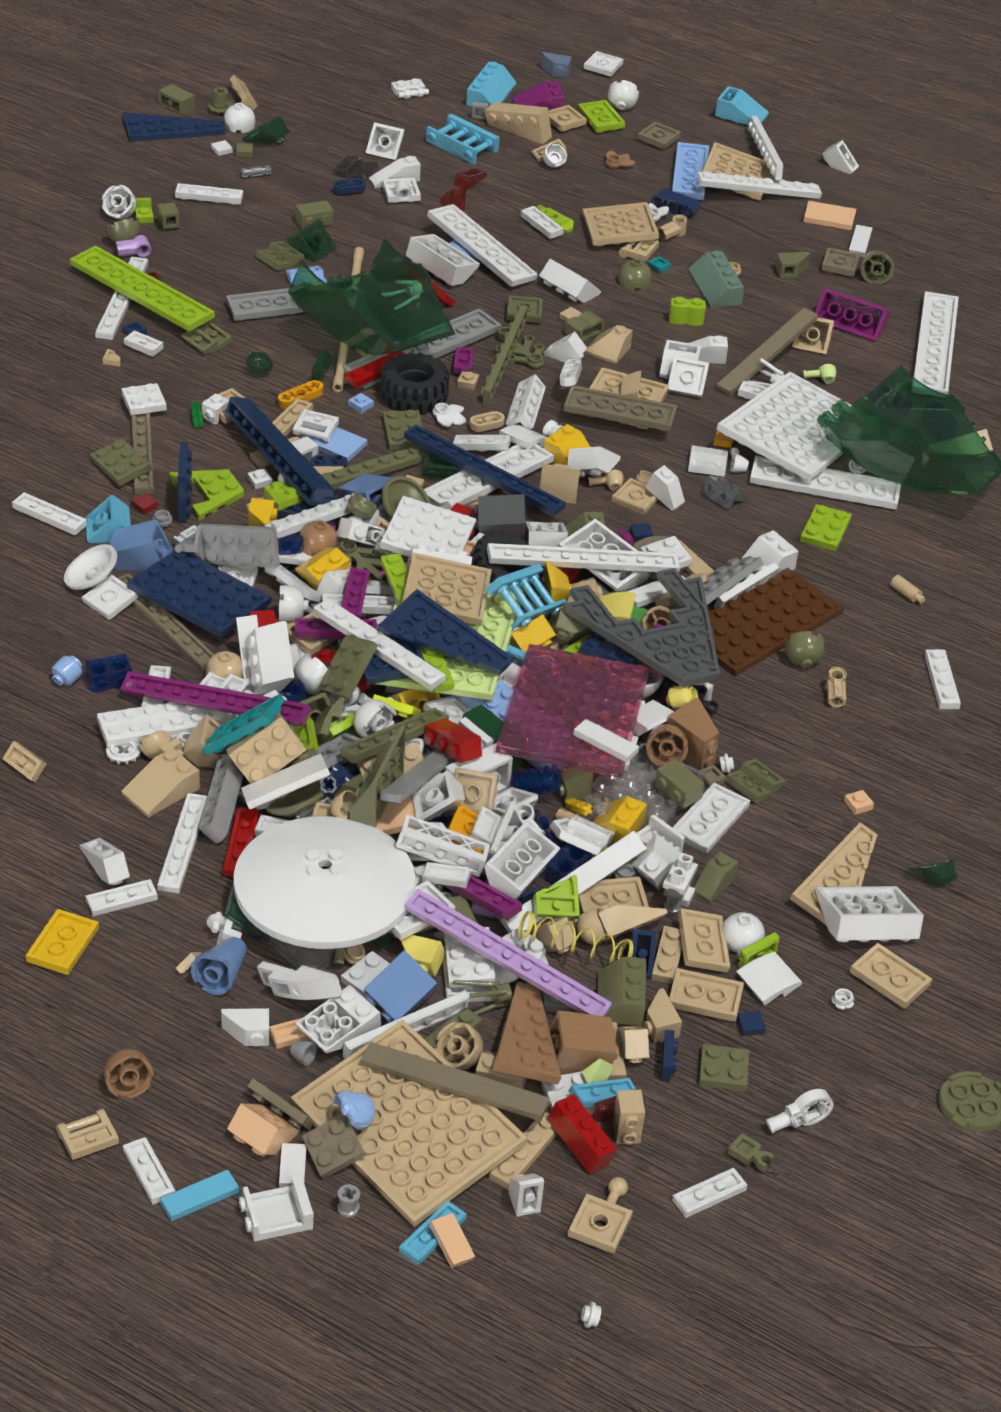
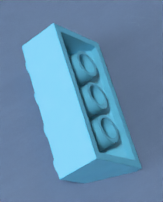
M488 62L468 87L466 106L472 107L473 102L488 103V107L494 102L503 103L516 86V81L503 65L497 62Z

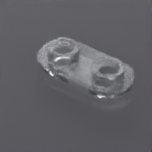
M594 793L585 797V802L592 805L591 810H593L592 813H595V816L605 815L611 809L610 799L605 793Z

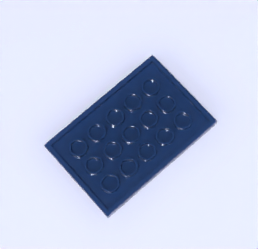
M173 551L127 581V588L220 638L237 628L236 618L250 616V611H261L271 604L272 600L270 595L186 552L178 553Z

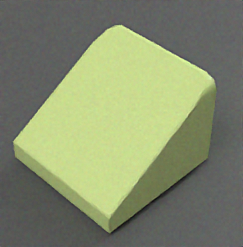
M598 1059L584 1069L582 1073L587 1083L607 1081L613 1065Z

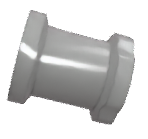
M347 1184L341 1186L338 1190L340 1202L337 1205V1211L341 1216L351 1218L357 1215L360 1209L358 1203L360 1190L358 1187Z

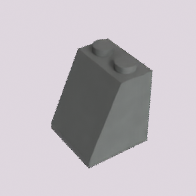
M524 494L478 496V504L474 505L475 516H478L475 530H479V533L483 534L507 532L508 535L514 534L517 538L526 541Z

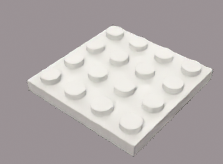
M403 496L383 536L380 548L408 557L411 548L416 549V545L428 546L429 551H436V548L448 549V553L455 554L456 550L464 551L475 526L476 518Z

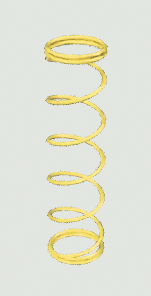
M531 911L524 913L519 924L518 936L520 939L525 940L531 932L534 920V933L531 939L534 942L536 932L541 923L546 919H551L554 924V938L551 948L554 947L556 936L561 928L567 924L571 925L574 931L571 953L574 952L576 941L581 933L585 930H590L594 941L590 954L591 959L594 957L597 943L606 935L610 936L613 942L610 964L613 963L615 951L622 942L618 959L622 958L628 942V957L633 955L634 947L632 940L624 939L615 947L614 939L608 933L595 941V935L591 928L583 929L576 937L575 928L570 922L564 923L556 932V925L552 917L544 918L537 925L535 915ZM529 915V924L523 936L524 922Z

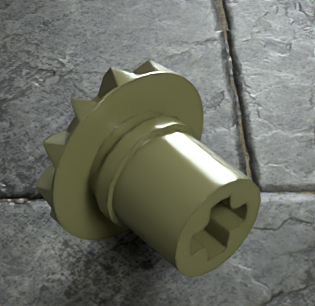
M218 87L214 89V100L208 104V107L212 114L224 115L233 103L228 101V90Z

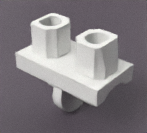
M231 903L228 913L222 916L221 912H216V914L208 917L207 926L213 933L220 931L216 945L230 937L241 939L242 932L231 929L233 927L241 930L246 920V916L236 912L237 905Z

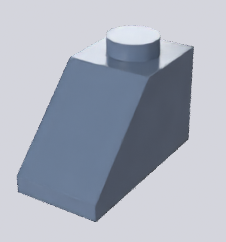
M542 52L541 67L553 77L567 79L571 71L572 57Z

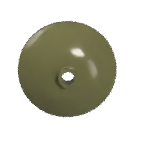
M405 476L391 478L386 482L382 490L383 504L391 519L403 496L431 504L425 490L416 481Z
M317 780L299 791H292L286 797L272 801L266 810L277 816L302 817L307 815L315 807L316 803L324 798L326 793L320 789L321 783L320 780Z

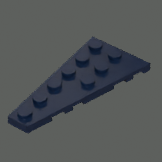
M122 112V118L130 142L225 135L222 121Z
M418 589L377 626V631L501 675L513 663L514 658Z

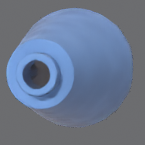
M230 937L198 955L191 965V974L195 983L198 981L203 986L201 989L212 995H222L229 991L234 985L247 951L245 943L240 938Z

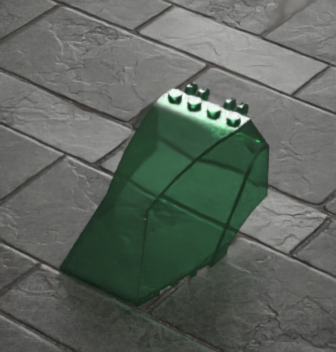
M383 239L369 271L345 278L342 274H338L335 279L332 276L327 278V283L317 277L304 261H301L288 291L296 305L329 334L348 346L370 355L378 356L403 351L452 336L455 333L448 316H445L443 312V304L437 298V290L431 284L429 273L421 263L417 265L398 253L387 239Z
M901 365L864 398L860 397L851 406L842 399L836 401L830 408L833 414L827 410L822 412L817 418L820 426L826 428L823 430L826 438L848 458L874 475L896 485L900 484L904 488L925 493L979 495L1001 474V460L994 451L990 452L984 443L986 438L979 436L974 428L975 422L972 421L970 423L964 414L966 409L953 394L947 395L927 387L909 374Z

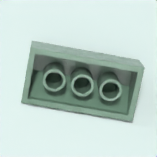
M723 251L706 252L689 267L688 271L709 308L742 305L744 286Z

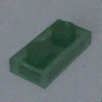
M322 349L312 368V381H321L322 378H325L326 370L330 368L332 358L329 357V350Z

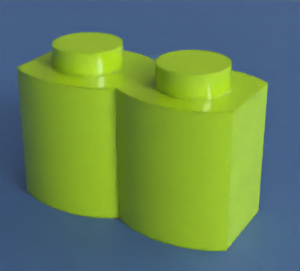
M683 297L671 298L669 323L693 326L703 325L706 310L705 300L700 298L689 300Z

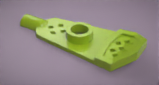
M542 205L536 206L537 209L564 229V233L573 231L574 220L551 208H545Z

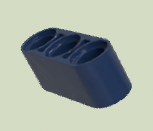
M660 189L651 199V203L657 208L668 206V213L684 215L687 219L692 218L700 209L698 200L667 189Z

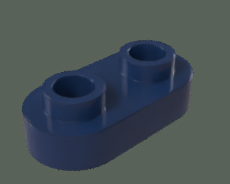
M361 178L336 180L333 190L339 195L361 193L366 189V182Z
M318 454L310 459L312 466H343L345 468L348 462L347 458L340 454Z

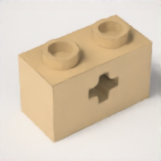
M617 1090L613 1116L616 1144L631 1145L641 1142L645 1117L641 1090Z

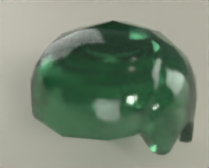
M251 352L247 356L246 367L252 375L264 377L272 370L273 362L266 353Z

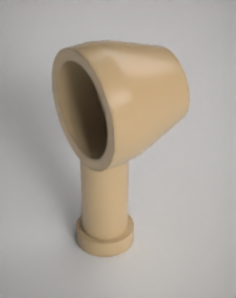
M611 470L605 476L588 477L589 486L606 483L610 490L618 491L622 487L623 473L619 470Z

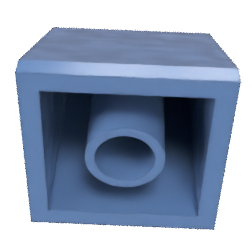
M363 474L338 487L339 498L352 495L355 492L376 504V508H378L383 503V487L391 477Z
M157 519L116 529L110 545L117 552V561L114 568L120 570L143 572L173 551Z
M404 950L364 988V993L366 994L364 998L374 1007L377 1005L383 1011L381 1016L390 1023L413 1013L437 992V982Z

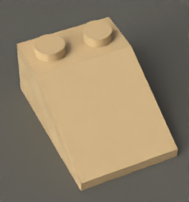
M172 747L156 756L121 791V794L145 816L150 817L183 799L188 793L192 794L199 790V770Z

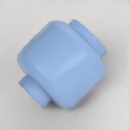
M72 655L70 657L62 656L51 668L54 675L52 679L60 686L62 684L71 686L82 675L83 666Z

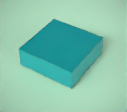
M660 256L647 262L650 269L658 274L671 268V263Z

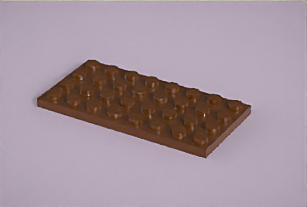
M786 568L777 573L775 577L770 578L766 583L758 585L749 592L740 594L736 600L726 602L722 608L718 607L709 612L718 665L736 677L785 648L784 641L785 639L787 641L790 640V635L803 631H814L841 615L844 611V606L789 568Z

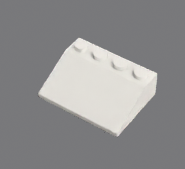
M597 519L592 520L558 544V547L638 551ZM588 569L615 591L636 588L645 582L650 575V572Z
M897 886L816 887L815 892L828 931L837 941L859 940L868 942L870 940H880L887 942L891 939L910 941V939L920 938L924 914Z

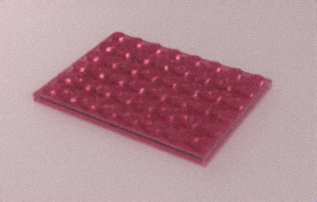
M529 644L496 745V753L622 778L626 762L574 736V729L587 719L631 742L650 668Z

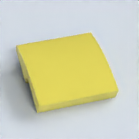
M616 592L602 595L600 600L617 621L630 619L636 594L634 592Z

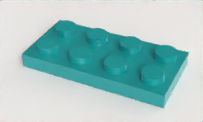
M278 694L220 725L214 730L202 750L206 755L213 752L217 754L230 743L234 745L239 742L243 736L253 735L261 726L264 728L268 727L274 722V716L281 711L280 707L285 699L281 694Z

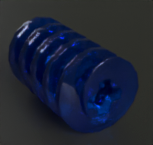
M555 764L551 767L545 765L544 768L537 767L536 770L533 768L529 769V771L522 770L521 773L516 771L513 774L515 788L534 794L557 791L561 787L562 776Z

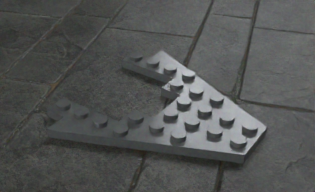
M675 568L658 571L656 578L681 608L669 611L668 617L674 624L644 630L635 618L617 621L589 585L571 588L570 596L574 602L564 603L563 611L605 637L606 641L616 644L682 687L719 679L720 670L701 577L684 580Z

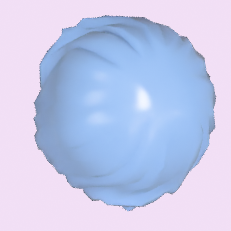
M340 1091L334 1096L333 1103L341 1107V1113L349 1118L350 1125L356 1128V1130H363L371 1125L374 1120L375 1106L370 1096L351 1091Z

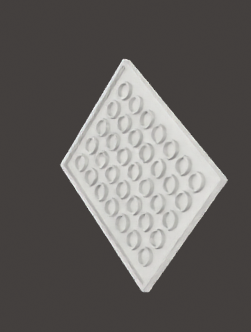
M789 372L719 422L716 430L749 447L754 452L767 457L770 461L776 462L786 470L794 472L802 479L809 481L877 428L880 420Z

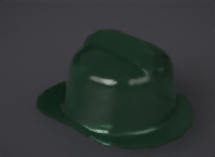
M959 857L942 863L914 866L908 869H920L928 883L934 886H944L957 880L954 860Z

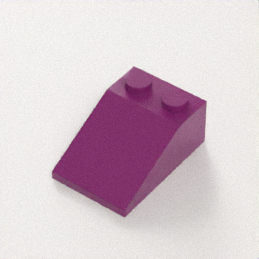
M550 81L514 96L512 100L514 104L548 107L549 111L563 107L565 97L560 83Z

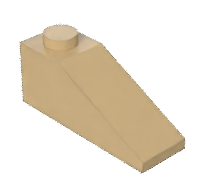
M608 904L597 909V915L604 934L608 933L613 938L661 919L668 913L666 909L627 905H616L610 908ZM606 935L603 942L611 940V937Z

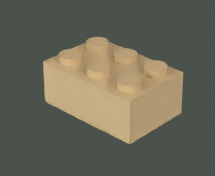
M279 712L274 716V722L266 728L261 726L253 735L243 736L239 742L231 745L226 750L229 757L251 784L276 773L306 751V748Z

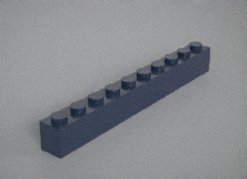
M230 396L225 411L227 416L309 505L314 506L331 502L335 489L250 398Z

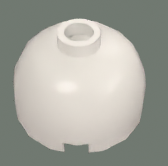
M621 80V83L613 82L608 91V99L612 107L624 111L634 107L639 97L637 86L626 80Z
M243 103L232 105L224 114V127L235 133L236 130H241V133L253 130L255 128L253 110Z
M124 185L111 186L102 197L103 210L114 219H126L136 209V198L132 191Z
M280 585L279 622L286 621L287 623L295 622V618H303L304 612H308V600H304L300 589L294 586Z
M305 654L295 664L293 670L296 682L295 687L301 693L305 692L310 695L323 693L317 688L328 668L318 658L314 657L311 659L309 658L310 654Z
M369 700L360 705L356 710L354 717L355 729L364 738L390 727L395 723L392 719L393 714L396 716V711L392 706L381 700Z
M737 912L732 914L724 921L722 926V933L727 942L728 952L730 953V950L737 952L736 956H741L740 950L765 937L762 922L750 913Z

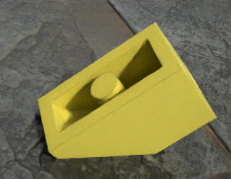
M410 935L400 940L403 949L430 976L435 977L446 956L442 942L415 935Z

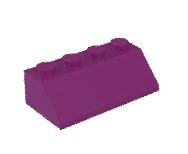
M824 288L815 311L818 314V318L833 320L834 328L873 341H877L883 333L891 315L888 308Z

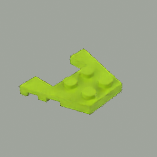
M229 469L192 471L191 481H193V484L197 486L207 500L192 505V512L199 521L203 520L206 514L217 512V508L222 505L228 506L244 497V489ZM170 472L169 479L178 488V472Z

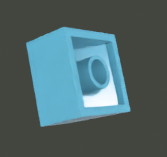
M114 495L109 496L85 517L87 519V542L89 543L111 542L114 530L131 526L129 506Z

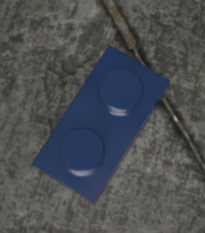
M665 1030L662 1049L661 1081L670 1082L671 1073H676L677 1059L673 1058V1054L677 1055L678 1041L674 1040V1030Z

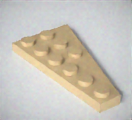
M859 823L792 893L790 900L826 925L815 892L816 887H861L878 834L862 823Z

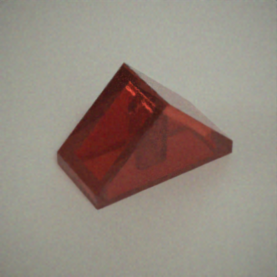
M466 188L449 190L440 198L441 203L444 206L454 204L461 211H464Z

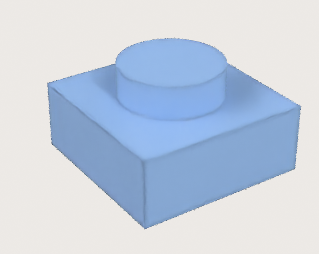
M360 393L348 400V406L362 414L374 407V400Z

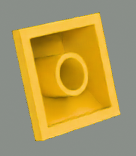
M545 562L544 588L554 602L565 599L567 603L572 584H569L567 575L551 562Z

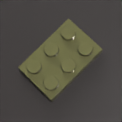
M419 410L384 411L383 422L389 450H404L417 446L404 438V432L414 425L423 428Z
M124 439L114 441L112 444L90 454L91 460L119 486L152 470L151 464Z
M346 635L317 689L321 692L349 700L378 645L374 641Z

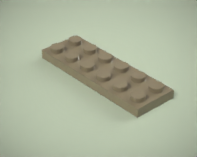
M572 385L564 404V411L572 414L602 418L608 421H618L624 424L659 429L660 431H671L678 405Z

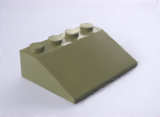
M401 725L380 749L377 757H373L370 771L365 772L362 786L356 790L354 802L349 803L347 814L350 815L351 821L377 827L389 801L380 800V792L404 773L406 725Z

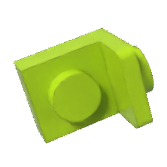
M136 198L135 216L138 217L139 222L153 223L154 216L151 198Z

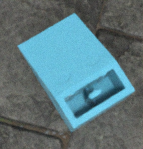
M728 86L717 99L715 116L721 119H729L736 123L748 125V122L751 121V116H757L762 124L769 114L765 108L741 89Z

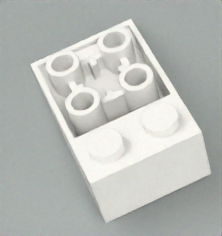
M350 985L342 990L343 994L341 996L330 998L295 1023L325 1053L343 1049L344 1042L381 1027L380 1012Z

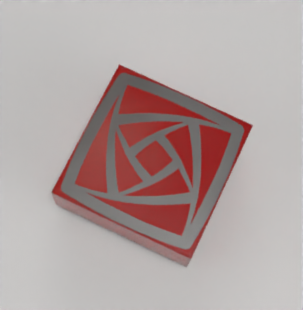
M145 492L131 499V505L145 514L158 507V500Z

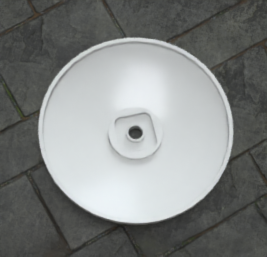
M329 816L306 817L276 825L258 835L246 846L235 866L234 893L237 903L247 919L273 938L306 948H345L376 939L394 928L408 912L405 904L415 893V872L406 851L395 847L396 841L383 831L363 823L351 821L350 819ZM326 866L329 867V869H322L321 867Z

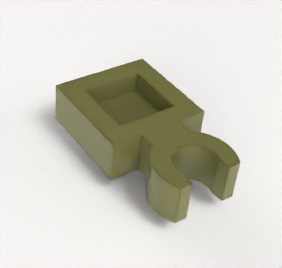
M743 1133L730 1145L727 1153L747 1166L751 1162L755 1163L756 1168L762 1172H765L767 1164L763 1161L772 1164L774 1159L773 1154L770 1152L761 1151L762 1145Z

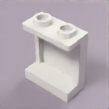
M301 1174L291 1176V1186L250 1194L248 1186L242 1187V1197H239V1206L241 1212H246L247 1217L244 1218L246 1231L252 1233L254 1241L313 1229L314 1213Z

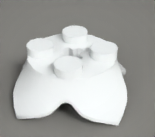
M514 929L512 933L502 937L548 965L545 956L546 949L543 947V943L536 938L532 942V935L529 934L525 940H522L518 936V929ZM493 962L496 982L500 981L501 984H510L519 978L517 975Z

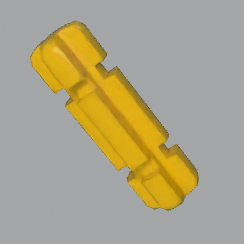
M571 797L564 802L566 803V809L587 816V814H592L593 812L591 804Z

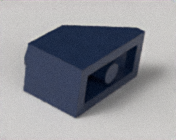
M633 929L632 942L634 949L632 957L645 958L646 977H652L657 932Z

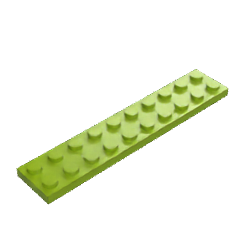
M96 245L70 258V265L189 332L215 318V311Z

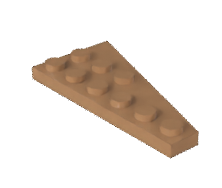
M517 982L513 990L510 1008L507 1012V1019L503 1027L499 1042L500 1046L492 1070L558 1085L562 1077L539 988L530 983Z

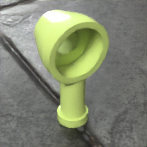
M824 364L819 370H803V378L820 377L825 384H831L836 377V367L832 364Z

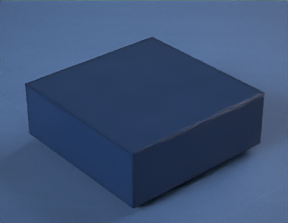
M138 321L122 326V332L127 336L134 330L147 335V329Z
M649 523L631 524L630 526L635 542L653 536Z
M760 1011L737 1014V1021L743 1036L765 1034L766 1027Z

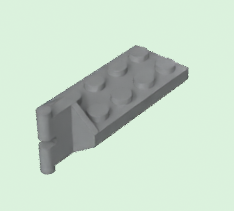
M199 524L196 533L175 546L176 552H195L200 560L208 564L276 568L280 565L276 527Z

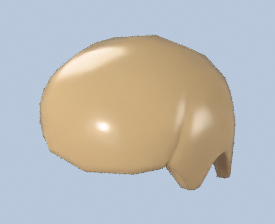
M157 730L148 737L143 736L141 738L142 743L138 742L137 744L144 755L155 758L160 754V747L172 741V738L165 730Z
M344 790L333 799L331 812L334 817L350 819L347 810L349 803L355 800L354 792Z
M592 909L579 916L577 932L579 934L583 929L591 928L595 935V941H597L604 935V931L596 911ZM585 930L581 933L580 938L588 944H594L593 935L590 930ZM605 936L602 937L598 943L605 940Z

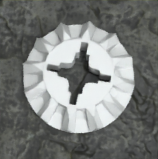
M134 742L106 748L107 757L110 758L111 762L117 761L118 765L122 762L126 764L129 761L135 762L136 758L140 757L141 749Z

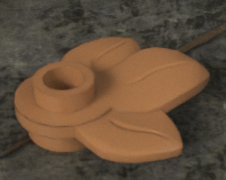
M612 150L606 153V165L610 168H617L619 166L630 167L635 164V161L629 160V154L617 155Z

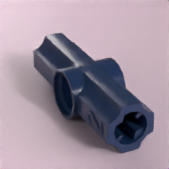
M346 762L343 765L340 763L335 765L329 771V776L320 779V789L324 793L338 791L345 782L360 774L357 764Z

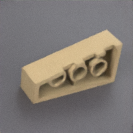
M494 102L485 109L487 125L542 145L552 137L548 107Z

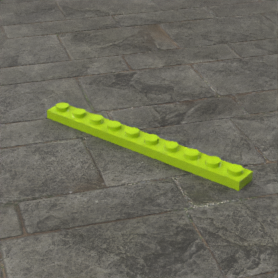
M400 553L381 556L382 567L399 606L403 601L409 573ZM419 646L425 662L446 675L445 682L434 688V693L449 691L455 688V683L443 654Z

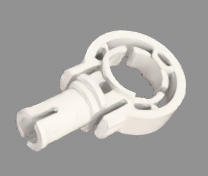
M824 1089L810 1090L799 1096L794 1103L785 1106L784 1112L766 1119L767 1126L773 1134L790 1125L797 1128L800 1125L806 1126L818 1123L830 1114L833 1109V1101ZM818 1101L820 1102L817 1109L814 1108L807 1111L811 1105L817 1104Z

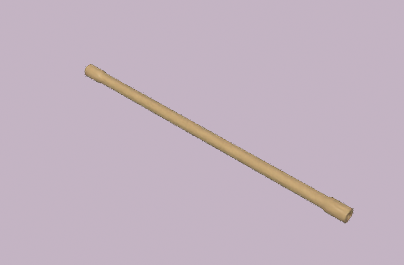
M356 247L353 255V266L338 360L332 389L335 392H341L344 385V369L342 366L346 365L360 270L364 257V249L361 247Z

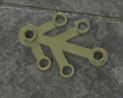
M500 327L498 329V338L501 342H504L505 334L509 332V327ZM532 335L524 336V345L522 346L517 342L508 365L521 362L527 363L528 366L534 369L542 367L544 365L542 357L544 345L535 344L534 353H530V347L534 345V337ZM501 345L495 347V354H500Z
M349 539L341 542L338 549L350 559V562L351 558L357 562L356 569L369 570L376 580L383 581L384 585H390L386 574H382L374 567H382L380 560L382 552L380 549L357 547L356 543ZM361 555H369V558L362 557Z

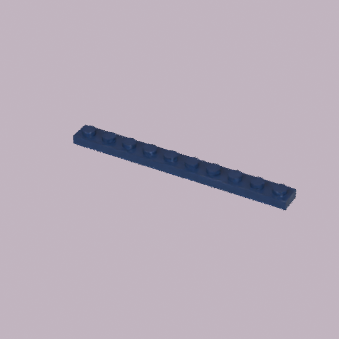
M414 425L404 432V438L413 444L432 452L512 495L524 494L525 502L543 510L547 514L555 516L565 509V501L418 425Z

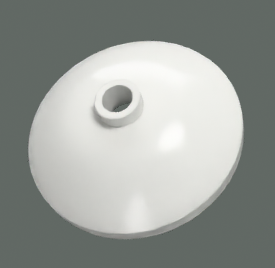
M106 544L86 550L68 566L64 575V582L69 588L74 590H84L100 584L109 576L116 565V550L111 545Z

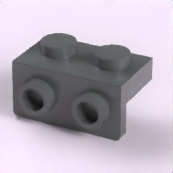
M720 475L718 477L708 476L701 490L702 494L727 510L731 509L734 501L744 502L747 497L742 492L743 489L741 487L729 484V480Z

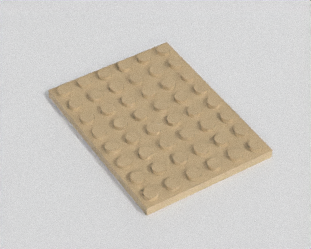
M403 1019L371 1041L453 1067ZM369 1042L290 1097L291 1103L311 1118L313 1125L317 1128L342 1114L341 1107L333 1103L334 1096L340 1091L364 1093L370 1096L375 1106L374 1120L369 1127L363 1130H356L354 1128L366 1156L352 1163V1165L415 1227L528 1143V1137L494 1106L363 1066L361 1059L370 1044Z

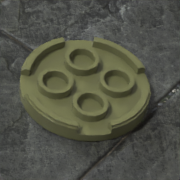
M974 1071L958 1072L948 1077V1080L944 1082L940 1089L938 1102L942 1113L949 1121L960 1128L974 1132L991 1131L1001 1126V1084L998 1081L994 1082L987 1077L981 1076V1073Z

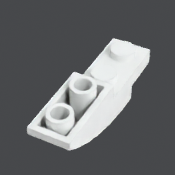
M264 961L257 966L263 984L271 987L275 996L314 1000L338 997L343 994L339 979L332 973L303 965L295 971Z

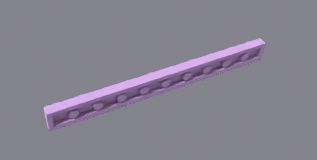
M417 889L405 904L408 912L577 1012L606 1016L611 1009L612 1002L420 889Z

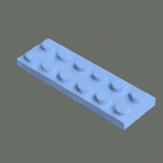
M678 142L673 192L696 200H704L705 187L699 185L696 176L698 172L703 171L708 159V145Z

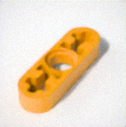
M313 380L278 395V406L281 409H287L297 398L308 402L320 397L323 394V383Z

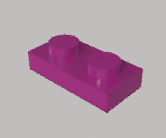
M456 348L453 373L461 374L462 371H472L474 349Z

